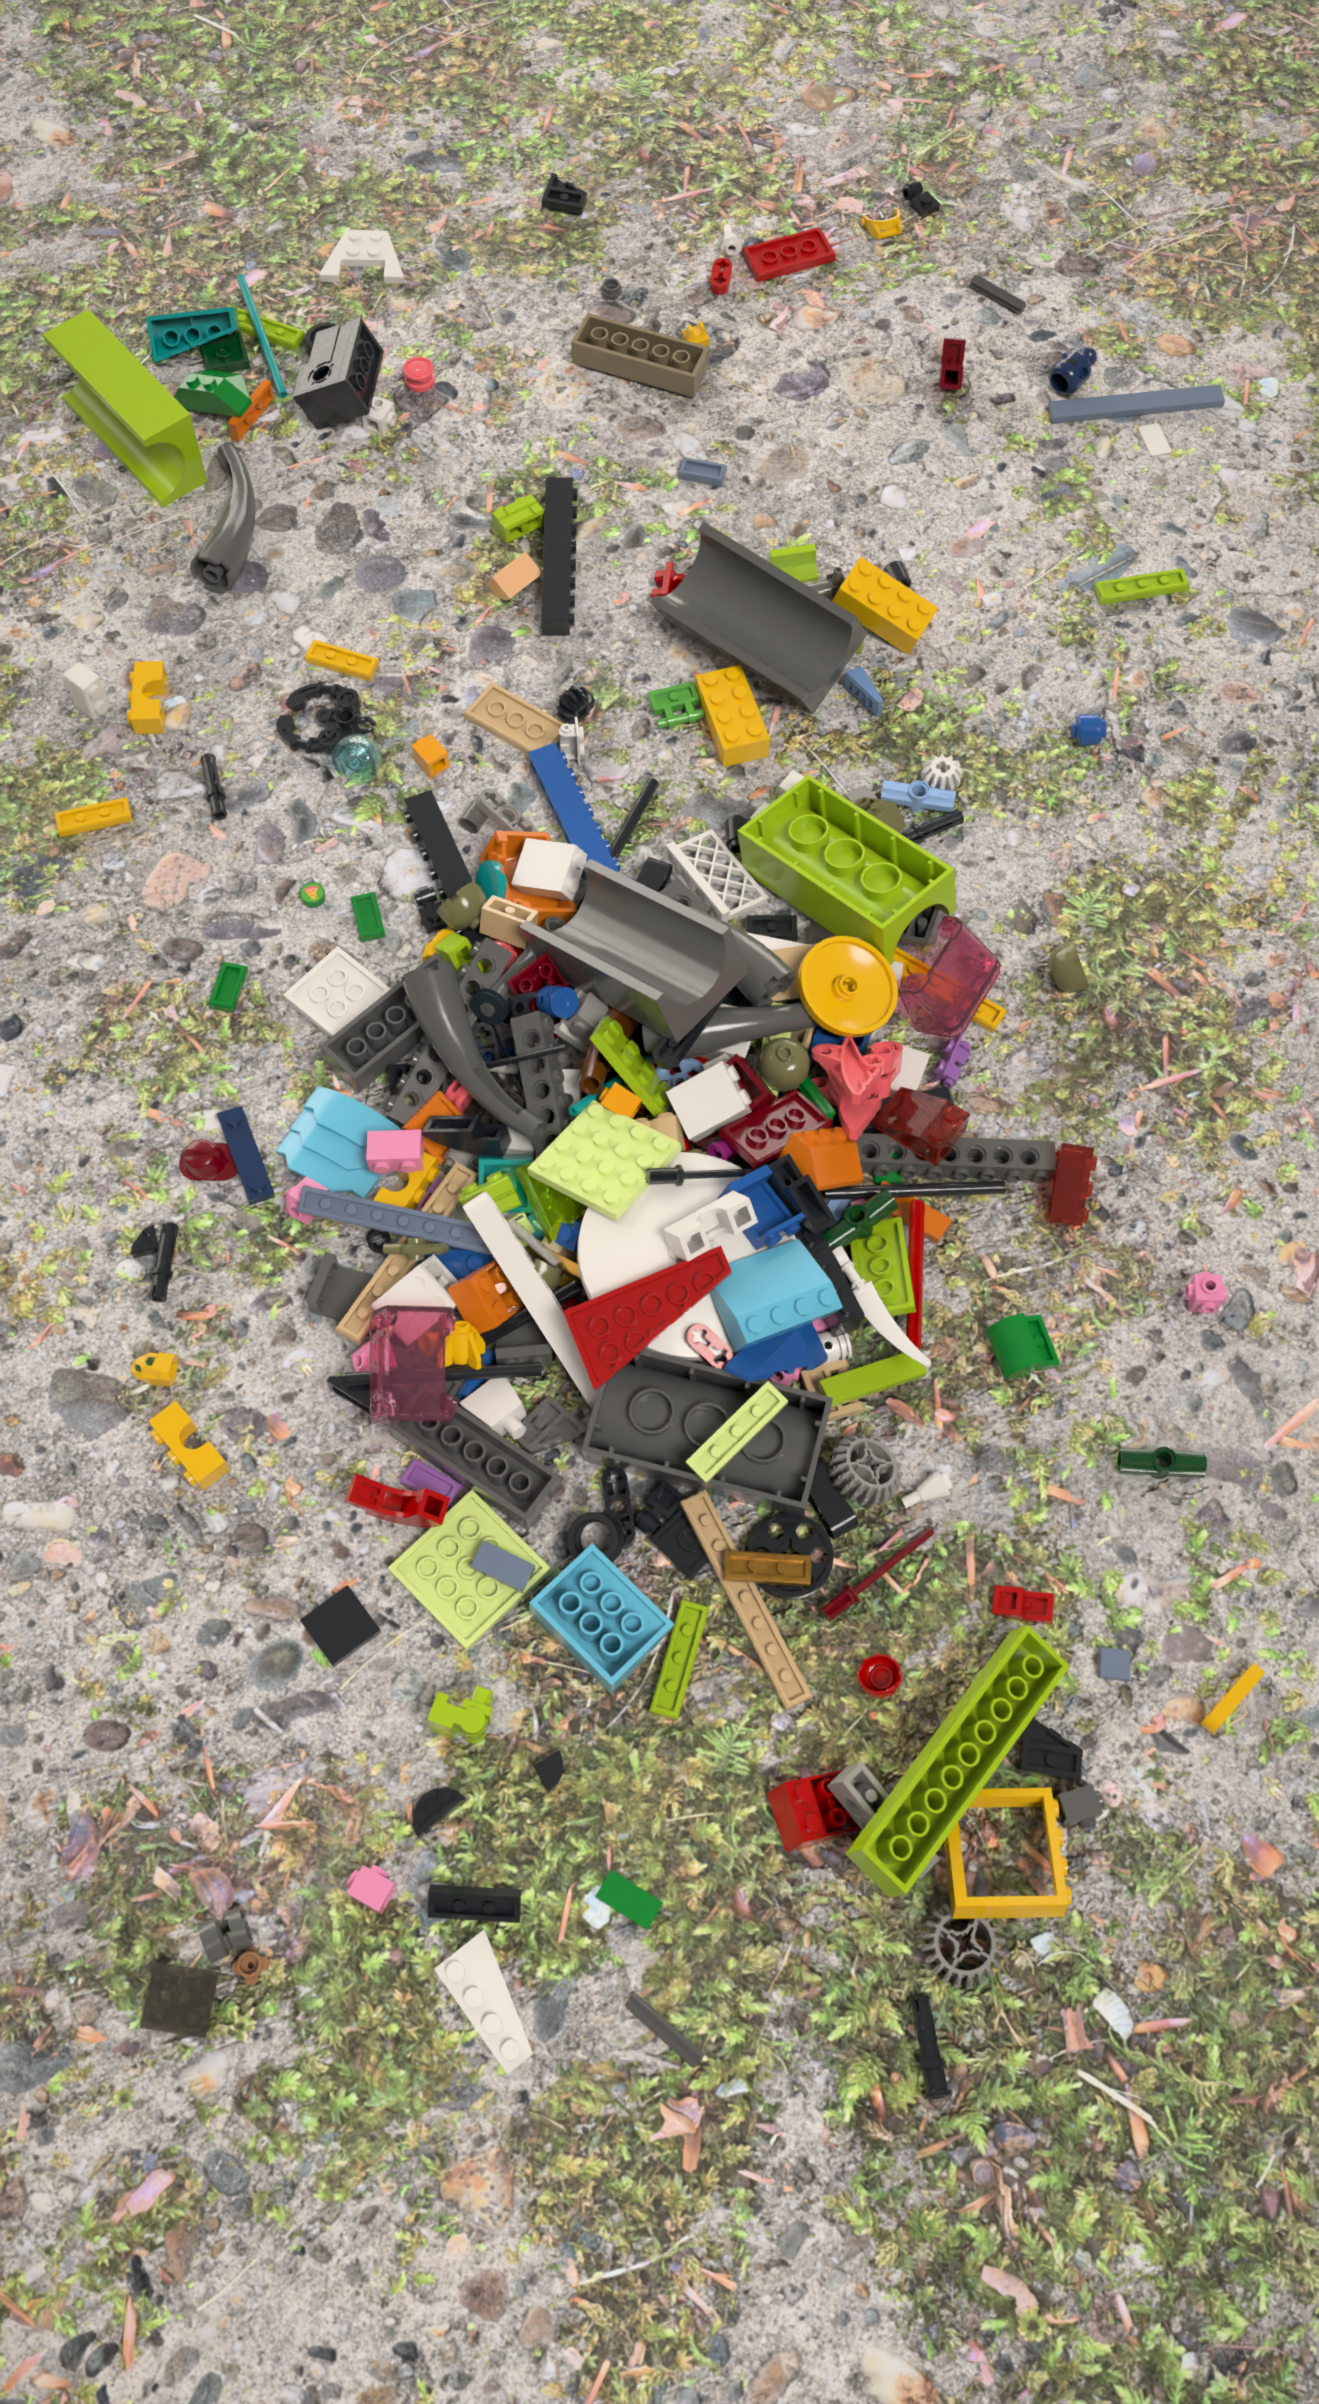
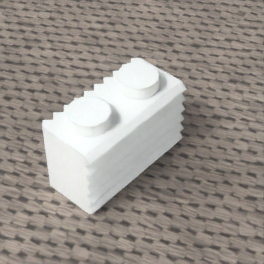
M78 662L64 674L75 707L85 712L86 715L88 714L92 720L97 719L107 711L110 704L100 676L81 662Z

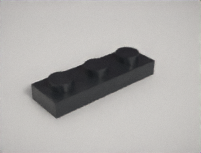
M430 1884L428 1890V1918L520 1923L522 1890Z

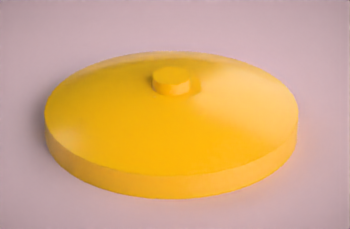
M834 936L822 940L806 954L799 967L797 985L802 1004L815 1022L836 1035L844 1037L869 1035L883 1026L895 1010L898 999V986L893 969L887 959L875 947L861 939L849 936Z

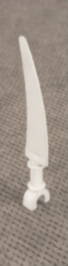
M842 1246L834 1249L832 1252L843 1273L846 1274L851 1282V1289L854 1290L853 1293L865 1314V1318L897 1349L926 1367L930 1366L931 1361L908 1339L893 1320L878 1296L872 1281L865 1283L866 1281L860 1278L854 1268L855 1264L850 1261Z

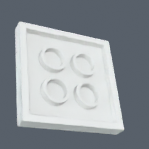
M337 946L285 992L283 996L290 1005L331 1038L388 992L390 988Z

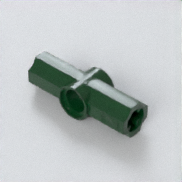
M883 1189L862 1205L855 1204L848 1207L844 1218L823 1232L831 1250L833 1251L840 1246L844 1248L855 1239L869 1237L872 1234L873 1226L899 1208L892 1194L887 1189Z
M1159 1447L1156 1450L1119 1448L1117 1469L1119 1474L1150 1475L1155 1479H1165L1168 1476L1204 1478L1206 1476L1207 1457L1205 1452L1173 1451L1168 1447ZM1156 1459L1164 1460L1168 1467L1159 1466Z

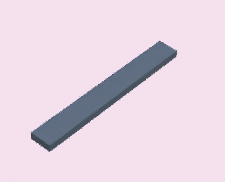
M1219 384L1049 401L1048 410L1053 424L1223 407L1225 398Z
M303 1185L297 1207L298 1213L410 1238L423 1237L424 1241L436 1244L446 1243L450 1247L493 1256L472 1222Z

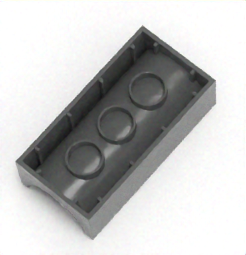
M703 521L698 529L700 533L699 550L690 571L676 589L662 597L655 594L650 603L665 620L735 665L741 664L743 670L814 715L867 636V632L855 615Z
M589 859L583 865L587 878L583 902L577 913L567 924L550 932L528 920H525L519 927L536 958L548 952L564 981L586 993L591 992L605 1004L678 1043L749 972L730 927Z
M643 1350L598 1389L581 1451L586 1462L608 1468H620L627 1473L662 1482L666 1480L670 1484L700 1492L706 1490L708 1494L781 1513H793L804 1516L833 1398L770 1382L788 1400V1404L706 1484L686 1464V1461L767 1381L746 1382L719 1368Z

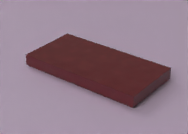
M796 1089L721 1128L719 1136L748 1164L756 1169L780 1156L791 1133L831 1128L833 1121Z

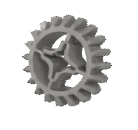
M862 1432L855 1435L851 1433L835 1445L836 1447L831 1451L829 1456L831 1459L827 1465L831 1468L829 1476L836 1479L833 1486H840L842 1489L841 1494L846 1493L849 1495V1502L856 1499L859 1506L867 1504L871 1508L876 1504L878 1506L884 1504L896 1494L895 1492L902 1484L900 1481L903 1473L900 1471L902 1464L895 1461L897 1454L889 1451L890 1445L884 1446L881 1443V1438L874 1440L871 1433L864 1436Z
M945 1903L942 1906L944 1916L935 1910L932 1916L937 1923L931 1920H927L925 1926L932 1933L923 1932L921 1934V1938L930 1941V1944L921 1946V1951H931L932 1953L924 1961L926 1964L935 1961L938 1965L932 1970L933 1975L938 1974L941 1970L945 1972L941 1980L944 1984L952 1976L954 1977V1988H959L961 1980L964 1979L965 1987L971 1989L973 1986L972 1978L981 1986L985 1983L982 1973L987 1978L992 1979L994 1972L989 1966L999 1969L1002 1965L1000 1961L994 1958V1956L1003 1957L1005 1955L1003 1949L996 1948V1945L1005 1942V1938L995 1937L994 1933L1001 1930V1926L999 1924L994 1927L990 1926L989 1922L994 1918L965 1919L969 1923L962 1932L952 1929L948 1930L943 1925L954 1919H952L951 1907ZM977 1926L986 1938L987 1953L983 1951V1948L975 1940ZM969 1932L966 1945L970 1948V1951L966 1948L957 1956L960 1944L955 1938L961 1940ZM939 1936L944 1938L943 1941L951 1948L949 1962L941 1954ZM963 1957H970L974 1960L979 1959L983 1962L980 1967L974 1970L957 1969Z

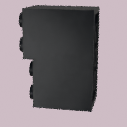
M361 317L348 321L345 325L340 326L339 324L316 332L309 363L301 365L293 398L317 430L367 415L370 412L384 350Z

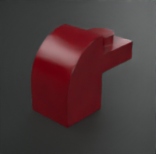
M944 337L939 370V388L961 390L966 339Z

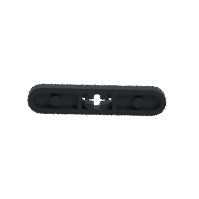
M730 991L678 1043L665 1036L662 1038L654 1051V1058L658 1067L668 1070L677 1067Z

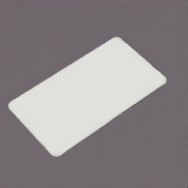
M1158 423L1138 427L1151 456L1171 452Z

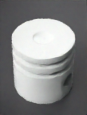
M830 1330L817 1333L828 1355L827 1362L824 1364L839 1361V1359L852 1358V1348L847 1333L835 1338Z

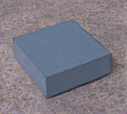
M1101 1647L1099 1652V1678L1128 1682L1130 1680L1131 1651Z

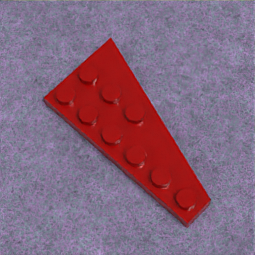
M721 1246L706 1251L688 1262L682 1261L563 1311L595 1391L732 1274Z

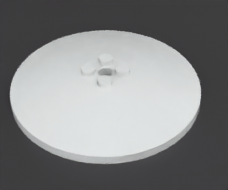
M679 1152L666 1167L673 1168L681 1164L684 1171L742 1169L720 1158L689 1152ZM741 1177L684 1179L682 1186H676V1184H651L617 1221L588 1207L579 1232L577 1260L582 1284L589 1300L685 1261L672 1254L663 1229L717 1200L728 1184ZM743 1232L736 1235L721 1233L709 1239L712 1249L718 1246L722 1247L728 1263L771 1249L766 1245L756 1251ZM784 1235L782 1239L771 1248L796 1240L795 1235L789 1238L786 1235ZM710 1293L644 1349L687 1361H704L687 1345L684 1338L688 1327L700 1323L705 1324L731 1348L733 1354L737 1353L733 1349ZM702 1330L699 1332L693 1331L695 1335L694 1343L702 1342L705 1345L708 1344L702 1338L704 1334ZM712 1347L710 1348L716 1356L714 1359L722 1358L723 1350L716 1351Z

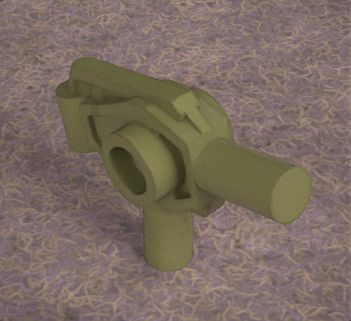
M423 1237L407 1238L408 1243H385L383 1245L384 1254L408 1255V1260H425L424 1255L433 1253L441 1255L446 1254L449 1250L446 1243H424Z

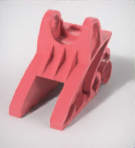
M846 1037L842 1045L819 1044L812 1048V1059L819 1062L828 1075L825 1078H813L812 1081L816 1086H823L822 1088H817L830 1104L837 1106L842 1129L849 1139L857 1141L863 1130L866 1129L876 1115V1112L881 1108L882 1099L890 1096L891 1084L901 1071L903 1046L895 1041L874 1043L871 1046V1053L865 1056L860 1054L852 1037Z

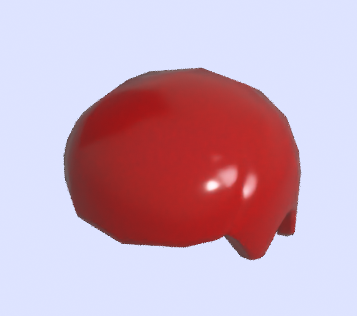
M876 1654L863 1659L859 1670L856 1672V1676L862 1691L876 1699H886L894 1695L899 1689L903 1673L898 1662L892 1657Z

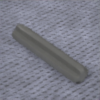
M974 275L970 280L971 288L1018 314L1025 310V301L986 279Z
M632 1994L625 2004L626 2008L692 2068L697 2067L704 2057L703 2053L638 1994Z

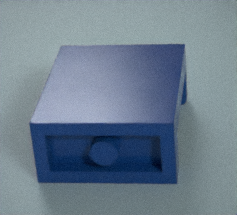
M767 1164L728 1184L717 1198L719 1199L731 1191L750 1198L758 1223L742 1232L756 1251L766 1245L768 1248L773 1247L784 1235L789 1238L801 1229L799 1224L806 1217L802 1212L793 1217L766 1182L773 1174Z

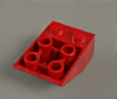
M843 1770L784 1782L767 1793L785 1852L811 1847L862 1830L827 1787Z

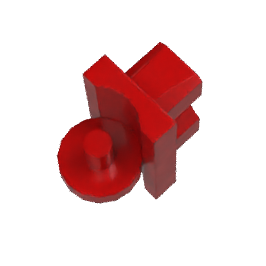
M673 561L666 562L665 570L655 571V583L657 587H662L652 589V599L655 594L659 597L668 595L684 580V573L678 574L674 571Z

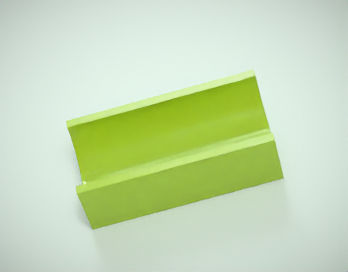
M89 309L43 333L45 342L80 378L76 386L63 396L65 404L162 507L207 482L191 414Z
M809 774L737 830L743 867L752 878L836 936L859 937L861 940L869 943L887 959L890 966L893 964L894 951L902 933L921 911L931 905L948 916L956 911L954 868Z

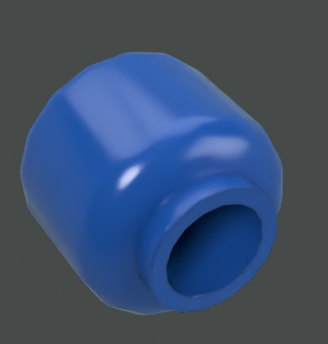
M1097 713L1078 715L1075 723L1071 724V738H1076L1079 746L1099 745L1102 739L1106 738V720L1102 719Z

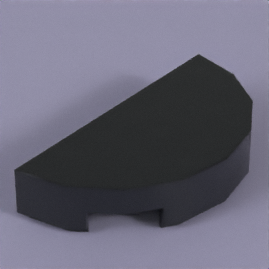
M434 1788L423 1794L416 1803L413 1813V1828L418 1839L467 1799L457 1790L449 1788Z

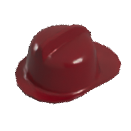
M203 1139L195 1140L182 1151L179 1160L181 1173L190 1180L224 1181L238 1174L228 1146L225 1143H212Z

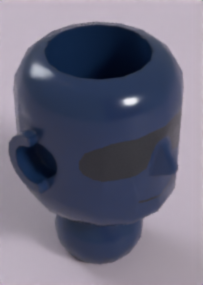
M1085 346L1080 350L1072 349L1063 353L1062 357L1049 370L1048 378L1052 388L1061 395L1067 396L1075 393L1089 379L1092 370L1091 366L1097 360L1096 351L1090 346Z

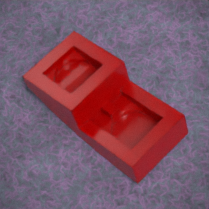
M995 1585L993 1615L1053 1625L1054 1593L1025 1591L1024 1587Z

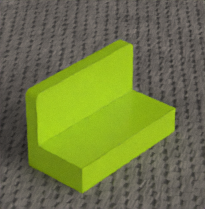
M815 544L770 550L769 562L800 582L805 583L819 579L815 564L817 551Z

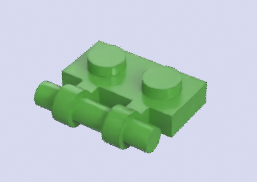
M693 681L648 692V700L654 716L664 714L665 717L657 719L659 729L665 727L671 729L675 728L677 724L685 722L691 724L695 723L698 719L705 718L703 709L694 710L693 708L700 706V698ZM683 709L685 711V713L673 715V712Z

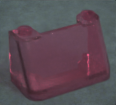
M944 916L937 930L941 938L948 940L928 973L926 975H909L898 988V995L917 1032L954 1038L960 1036L961 1033L963 1034L1000 975L1002 966L999 959L959 918Z
M386 1305L372 1312L369 1325L370 1416L374 1424L449 1422L454 1420L457 1403L455 1399H452L451 1394L446 1393L445 1338L455 1329V1316L452 1314V1307Z

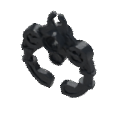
M319 681L318 683L309 684L295 690L289 695L286 702L289 709L300 711L306 706L308 699L313 697H322L323 694H329L331 699L336 700L338 707L320 709L316 713L318 724L326 728L319 733L318 738L309 737L308 741L301 740L300 735L293 733L296 726L291 715H280L276 727L280 737L291 747V750L297 751L302 749L306 750V753L325 752L327 754H334L342 749L345 739L373 732L374 728L372 726H376V722L371 717L361 714L362 702L356 690L352 688L347 689L339 684L328 685L323 681ZM366 722H369L371 724V726L367 728L361 727Z

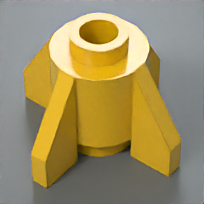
M457 1321L448 1327L447 1334L443 1339V1346L438 1355L439 1368H444L454 1363L459 1365L468 1364L476 1370L481 1369L480 1355L485 1353V1342L476 1328L470 1325L469 1322Z

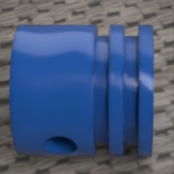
M545 986L541 988L536 998V1005L540 1012L546 1013L550 1017L562 1019L574 1015L579 1005L577 994L571 988L563 986Z

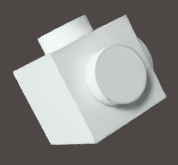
M377 396L373 397L369 414L362 416L364 430L384 437L397 420L394 403Z

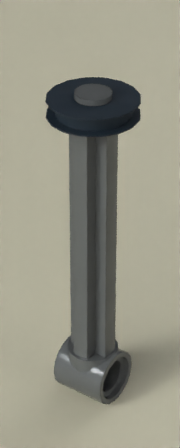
M549 916L541 928L550 932L563 927L566 923L557 916ZM529 945L491 989H480L472 996L471 1008L480 1020L486 1021L491 1025H498L508 1016L509 1008L506 1001L511 998V994L506 981L537 959Z

